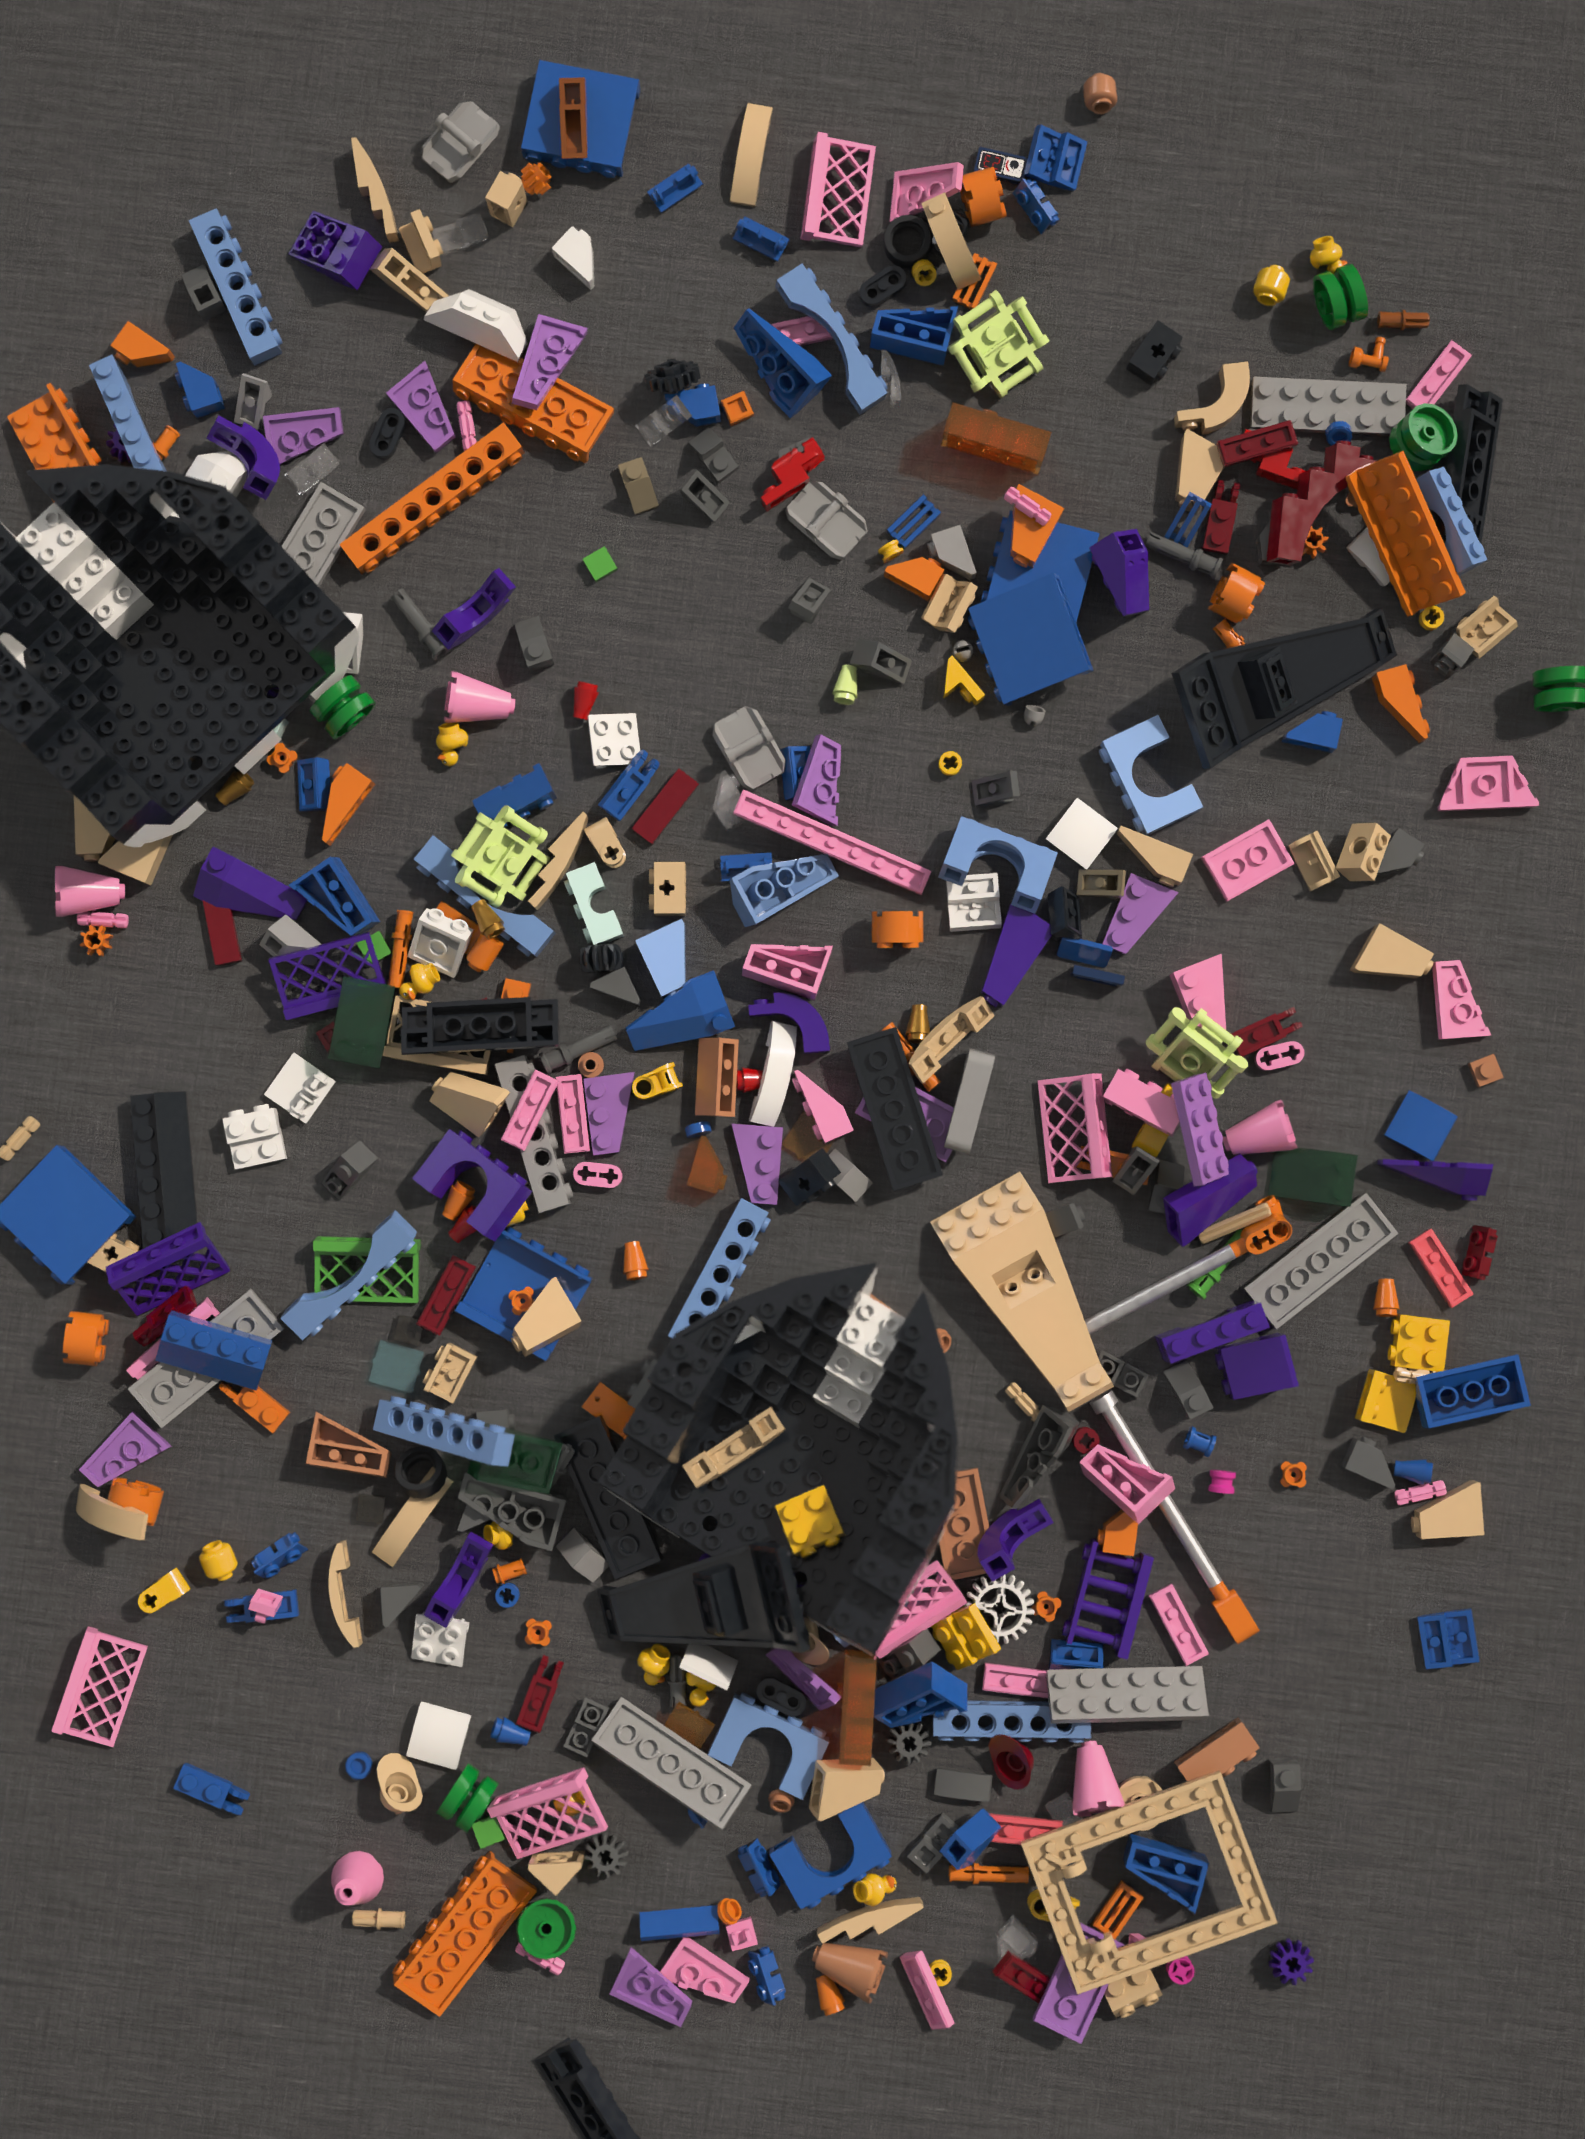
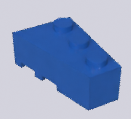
M540 763L532 766L534 771L522 777L521 774H518L512 778V782L502 787L497 786L472 802L478 814L481 812L493 820L505 805L514 809L515 814L525 819L531 815L530 811L538 807L540 810H543L553 805V800L557 799L544 770Z
M934 1662L927 1663L874 1690L873 1717L890 1728L920 1722L922 1716L935 1714V1717L939 1718L944 1716L945 1711L958 1709L959 1713L967 1711V1683Z
M1129 1834L1123 1855L1125 1867L1165 1892L1172 1899L1186 1906L1193 1913H1196L1209 1866L1206 1855Z

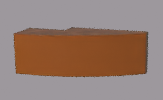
M559 78L562 159L588 158L586 78Z

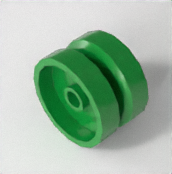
M1353 264L1337 267L1334 274L1326 271L1314 276L1313 292L1316 306L1322 321L1329 330L1344 326L1347 319L1354 323L1367 317L1368 300L1365 287L1359 272Z
M1424 403L1413 408L1406 417L1402 418L1393 427L1389 441L1393 454L1404 451L1413 471H1425L1432 468L1455 447L1458 435L1454 421L1444 409L1434 404Z
M1585 666L1551 667L1532 673L1533 687L1542 690L1534 696V709L1536 711L1564 712L1585 708V688H1582L1585 687Z
M352 675L344 677L331 686L314 702L309 710L318 722L327 721L324 729L334 740L356 727L376 705V702L367 692L358 694L361 685Z
M469 1763L436 1812L445 1820H449L457 1809L460 1808L462 1812L456 1820V1827L465 1833H468L476 1819H480L492 1800L490 1797L499 1784L487 1776L482 1779L477 1788L473 1787L479 1776V1770Z
M551 1899L533 1901L526 1906L518 1917L516 1927L518 1941L523 1949L532 1956L541 1959L559 1957L567 1951L574 1940L576 1931L574 1916L568 1907L557 1900ZM544 1924L551 1926L549 1934L542 1933L541 1928Z

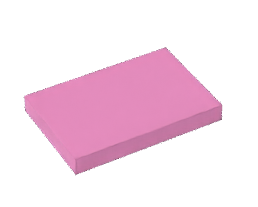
M1270 820L1261 823L1201 857L1226 902L1294 865L1292 858Z

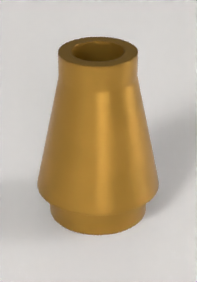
M239 770L237 772L233 771L220 791L216 793V797L222 804L227 806L231 801L251 791V787L255 783L247 773L243 774Z
M485 899L479 900L471 906L481 935H485L487 939H492L505 930L503 926L504 921L486 903Z
M917 1004L912 1005L905 1035L908 1036V1042L920 1044L930 1033L927 1006Z

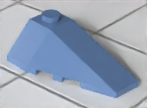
M826 854L752 866L730 878L733 906L745 927L755 925L837 878L838 874Z

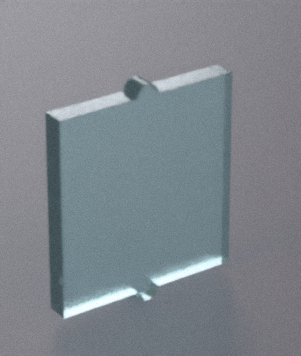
M380 1340L376 1357L372 1359L374 1364L369 1382L413 1393L417 1377L421 1374L419 1369L424 1352Z

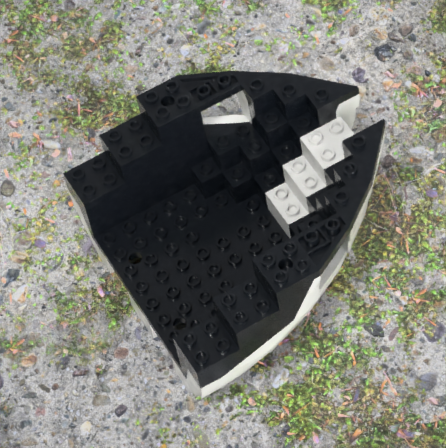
M106 464L28 470L26 473L54 503L17 537L0 522V723L23 747L36 756L69 793L81 801L115 839L126 846L141 847L145 843L163 839L188 828L206 811L197 801L233 766L245 774L282 739L273 729L310 694L317 700L331 686L343 679L352 659L355 646L359 643L358 630L341 609L315 584L301 566L275 541L260 522L225 486L170 471ZM271 688H279L277 697L273 699L267 697L268 691ZM195 759H202L203 764L201 768L192 770V762Z
M875 1263L786 1280L729 1302L675 1333L647 1378L651 1386L622 1430L627 1437L598 1481L606 1490L630 1507L711 1557L757 1541L786 1545L791 1555L790 1564L793 1575L802 1572L807 1576L806 1584L796 1588L799 1601L803 1606V1614L830 1633L872 1656H875L917 1586L937 1544L943 1536L945 1525L956 1504L958 1436L950 1370L926 1294L922 1291L906 1318L870 1298L877 1274V1265ZM772 1407L785 1430L734 1468L705 1485L696 1488L682 1465L703 1451H709L748 1425L751 1419ZM824 1485L845 1536L840 1537L841 1542L833 1546L826 1547L824 1544L815 1548L816 1552L804 1558L801 1555L795 1556L775 1506ZM709 1517L716 1518L718 1522L717 1528L713 1531H706L703 1527L704 1521Z

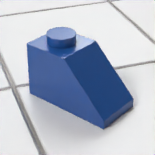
M1322 711L1321 714L1317 713L1283 736L1282 742L1332 753L1337 749L1343 719L1337 718L1335 713Z

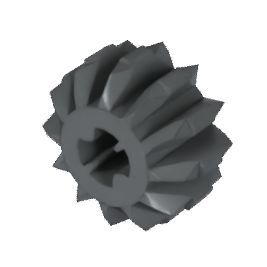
M918 1722L915 1727H913V1723L907 1724L906 1727L904 1725L898 1726L899 1731L895 1728H890V1733L895 1737L887 1738V1743L893 1745L889 1748V1753H897L895 1758L897 1762L901 1761L905 1756L906 1765H910V1757H914L915 1761L919 1763L921 1762L919 1753L923 1756L928 1755V1751L924 1747L931 1746V1740L924 1739L929 1735V1731H920L923 1726L921 1722ZM909 1736L913 1737L914 1745L911 1746L909 1744V1747H906L903 1739L907 1737L909 1740Z
M607 1832L602 1833V1840L594 1835L592 1837L593 1844L587 1843L585 1847L590 1853L584 1855V1860L591 1861L587 1869L592 1870L596 1867V1877L600 1876L601 1871H605V1878L609 1879L611 1870L614 1874L619 1875V1866L626 1867L627 1861L623 1858L628 1856L629 1851L622 1850L625 1846L624 1840L616 1843L617 1834L615 1833L612 1835L611 1840L608 1839ZM605 1850L611 1852L607 1860L602 1859Z

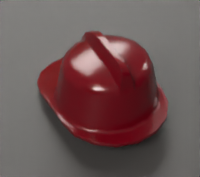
M1003 1734L993 1736L989 1742V1751L997 1777L1009 1788L1015 1790L1025 1788L1031 1780V1771L1034 1767L1032 1753L1021 1742L1014 1740L1010 1736Z

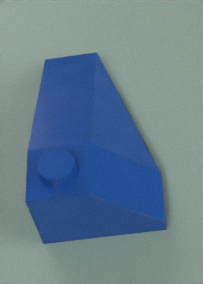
M747 309L734 326L748 355L753 356L759 367L757 371L761 378L764 377L771 390L769 394L772 400L789 418H792L809 403L832 377L813 355L751 309Z
M713 970L688 980L683 984L682 989L674 995H668L664 998L662 1004L654 1010H648L628 1025L626 1031L634 1051L712 1036L731 1029L735 1025Z

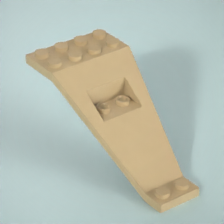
M1021 1172L1014 1174L930 1222L955 1266L1053 1387L1068 1412L1114 1387L1099 1361L1045 1211ZM1036 1274H1039V1275H1040V1276H1039L1038 1278H1036V1279H1033V1278H1032V1277L1035 1276ZM1013 1287H1017L1015 1291H1010Z

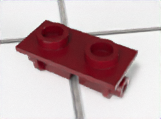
M1473 1226L1469 1237L1467 1254L1463 1262L1462 1275L1484 1281L1485 1277L1489 1276L1492 1258L1485 1257V1253L1494 1254L1498 1239L1496 1235L1497 1230L1490 1227Z

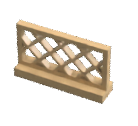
M395 996L387 1044L384 1047L383 1056L488 1075L491 1050H485L484 1059L473 1057L470 1051L466 1052L469 1056L461 1055V1052L402 1055L401 1044L393 1042L395 1031L402 1027V1017L399 1014L400 1003H409L413 1007H417L416 1005L427 1006V1003L430 1002L418 999L406 1000L401 996ZM399 1018V1020L401 1021V1024H399L398 1026H396V1024H397V1019Z

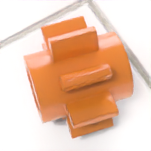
M528 163L521 170L523 174L521 180L524 189L529 194L534 195L536 193L538 195L540 193L543 195L551 188L548 184L550 183L551 174L543 164L538 163L536 165L534 163L532 165Z
M1311 526L1304 544L1302 556L1311 554L1312 559H1314L1317 555V550L1320 553H1324L1326 548L1322 543L1327 542L1329 538L1323 537L1321 533L1322 527L1316 530ZM1309 537H1311L1312 541L1317 542L1315 546H1313L1311 542H1307Z
M89 925L90 931L80 933L84 937V942L79 945L81 947H88L87 954L90 956L95 951H97L99 956H104L103 951L106 948H113L109 945V939H112L113 935L104 934L106 927L102 925L98 931L93 925ZM94 937L101 940L99 945L92 941Z

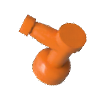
M1383 337L1375 339L1372 356L1363 354L1361 348L1354 346L1348 366L1357 368L1362 364L1379 368V371L1385 372L1389 357L1383 356L1386 339Z

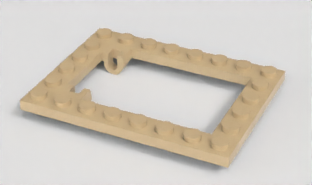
M1220 1770L1129 1802L1122 1807H1115L1021 1841L1077 1994L1278 1923ZM1206 1807L1242 1904L1120 1948L1116 1947L1110 1931L1104 1933V1939L1095 1942L1094 1937L1086 1940L1063 1877L1066 1879L1076 1877L1087 1869L1080 1851ZM1076 1862L1075 1864H1073V1865H1071V1866H1067V1864Z

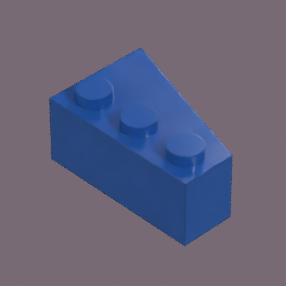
M958 306L941 310H934V307L921 311H910V309L878 310L871 333L870 348L944 366L947 348L949 347L954 328L953 319L956 318Z
M339 857L327 858L289 885L308 899V902L324 912L329 919L350 936L363 934L380 923L377 915Z

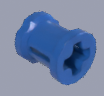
M1191 1426L1185 1437L1183 1448H1192L1209 1457L1217 1437L1198 1432L1195 1427Z

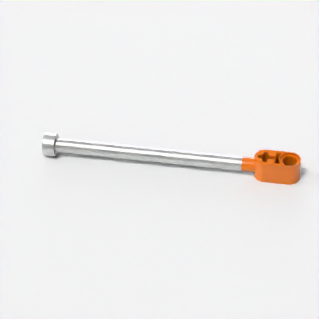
M1272 1213L1269 1217L1246 1226L1240 1234V1239L1085 1319L1089 1334L1108 1326L1247 1252L1255 1255L1262 1254L1287 1241L1292 1235L1291 1224L1282 1214ZM1283 1223V1228L1280 1231L1272 1232L1274 1225ZM1263 1231H1266L1269 1236L1266 1237ZM1254 1236H1257V1237H1256L1257 1242L1253 1243V1239H1252V1238H1253Z
M1109 1390L1090 1402L1091 1407L1096 1415L1102 1413L1129 1459L1140 1465L1145 1464L1154 1470L1116 1408L1115 1404L1118 1402V1399L1113 1391ZM1169 1495L1158 1506L1215 1597V1600L1211 1603L1238 1645L1260 1630L1234 1589L1230 1591L1227 1589L1172 1497Z

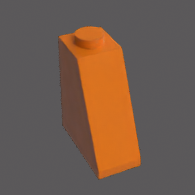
M1018 484L1016 489L1020 491V495H1026L1039 504L1040 509L1045 508L1052 514L1047 524L1042 526L1035 521L1036 518H1030L1017 509L1014 504L1010 556L1014 558L1013 561L1016 564L1025 568L1027 566L1033 568L1062 516L1064 508Z

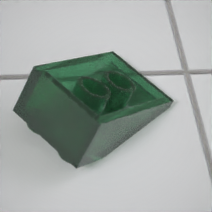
M343 976L328 1049V1059L380 1068L395 986Z
M1300 1147L1288 1151H1276L1273 1156L1268 1196L1274 1195V1197L1351 1207L1358 1155Z
M505 1427L506 1433L515 1435L508 1466H495L470 1460L467 1473L478 1481L549 1494L562 1443Z

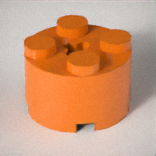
M994 167L963 175L960 195L962 203L965 204L967 210L965 214L969 219L970 227L999 220L1007 216L1004 203L1000 202V196H1003V189L1000 180H997Z
M1231 563L1226 569L1230 573L1227 577L1222 576L1210 599V602L1213 604L1208 606V609L1234 623H1238L1243 618L1248 619L1252 613L1254 605L1251 603L1255 595H1260L1265 582L1261 581L1260 576Z
M872 911V943H877V948H893V943H902L903 948H919V942H923V911H917L918 916H913V911H882V916L877 917V911Z
M71 1311L68 1317L74 1318L72 1324H66L63 1342V1353H68V1357L63 1358V1362L97 1366L98 1362L100 1363L105 1359L106 1345H102V1338L108 1334L109 1320L104 1319L102 1314Z
M113 1478L107 1500L122 1507H134L147 1513V1525L154 1526L164 1490L161 1491V1488L138 1480L135 1483L128 1482L126 1484L127 1478Z

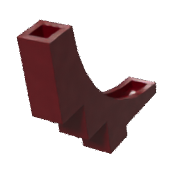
M1336 441V444L1325 449L1324 468L1310 467L1308 471L1299 474L1297 494L1285 493L1282 497L1273 500L1266 562L1288 566L1301 562L1306 538L1312 523L1321 509L1338 492L1348 486L1346 481L1347 475L1357 468L1373 463L1376 460H1373V457L1369 455H1360L1361 447L1351 446L1349 441Z

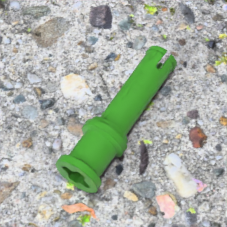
M1236 1230L1223 1247L1240 1239L1242 1230ZM1230 1262L1195 1279L1186 1286L1196 1296L1205 1300L1207 1297L1206 1293L1215 1283L1220 1282V1274Z

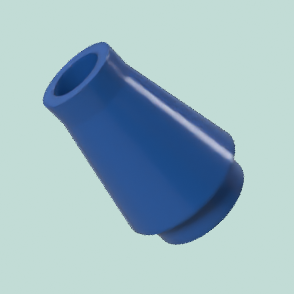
M1426 1459L1395 1460L1394 1476L1424 1485V1483L1430 1484L1433 1463L1427 1462Z
M505 1717L502 1719L496 1718L490 1738L496 1739L498 1743L526 1746L531 1731L516 1725V1723Z

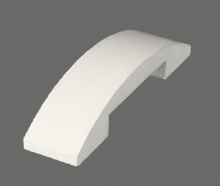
M771 1021L766 1046L769 1048L758 1096H754L749 1117L750 1122L774 1127L792 1072L796 1047V1026Z

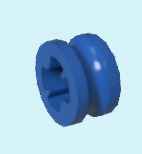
M505 1583L497 1589L495 1598L500 1606L509 1608L517 1603L520 1592L516 1585ZM506 1588L511 1589V1594L515 1595L514 1600L510 1598L509 1602H505L501 1591L505 1592Z

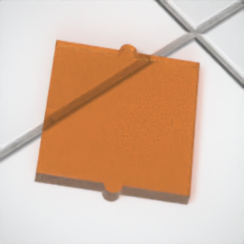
M803 1110L782 1143V1146L797 1154L798 1159L803 1158L804 1160L821 1148L827 1153L835 1141L834 1139L824 1144L823 1139L817 1140L812 1126L816 1125L813 1115L807 1117L805 1110Z
M678 1702L664 1726L700 1750L715 1724L699 1715V1711H693L681 1702Z

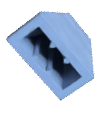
M680 919L635 940L662 998L670 994L674 995L686 983L685 924Z

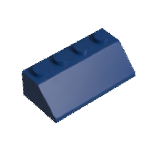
M171 1310L155 1361L257 1391L273 1340Z
M1518 1354L1415 1377L1416 1403L1422 1428H1433L1531 1406Z

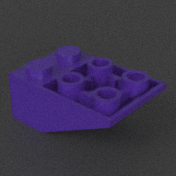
M312 211L288 255L334 281L358 290L382 246L366 230Z
M1137 529L1113 532L1089 547L1092 553V560L1099 567L1103 575L1104 584L1111 591L1118 611L1123 616L1147 612L1149 610L1148 551Z

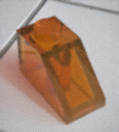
M701 1135L687 1185L717 1194L719 1189L724 1190L728 1176L723 1174L725 1169L708 1138Z

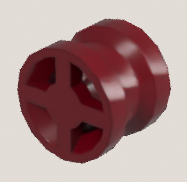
M1089 1427L1078 1428L1072 1438L1073 1446L1083 1454H1088L1096 1445H1099L1100 1441L1098 1434Z

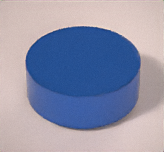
M1344 421L1333 422L1326 429V440L1329 445L1336 444V441L1350 442L1352 439L1351 427Z
M708 1121L690 1124L685 1128L687 1138L699 1137L712 1132L710 1122Z
M359 1751L349 1756L345 1769L351 1778L363 1779L371 1772L373 1762L367 1753Z

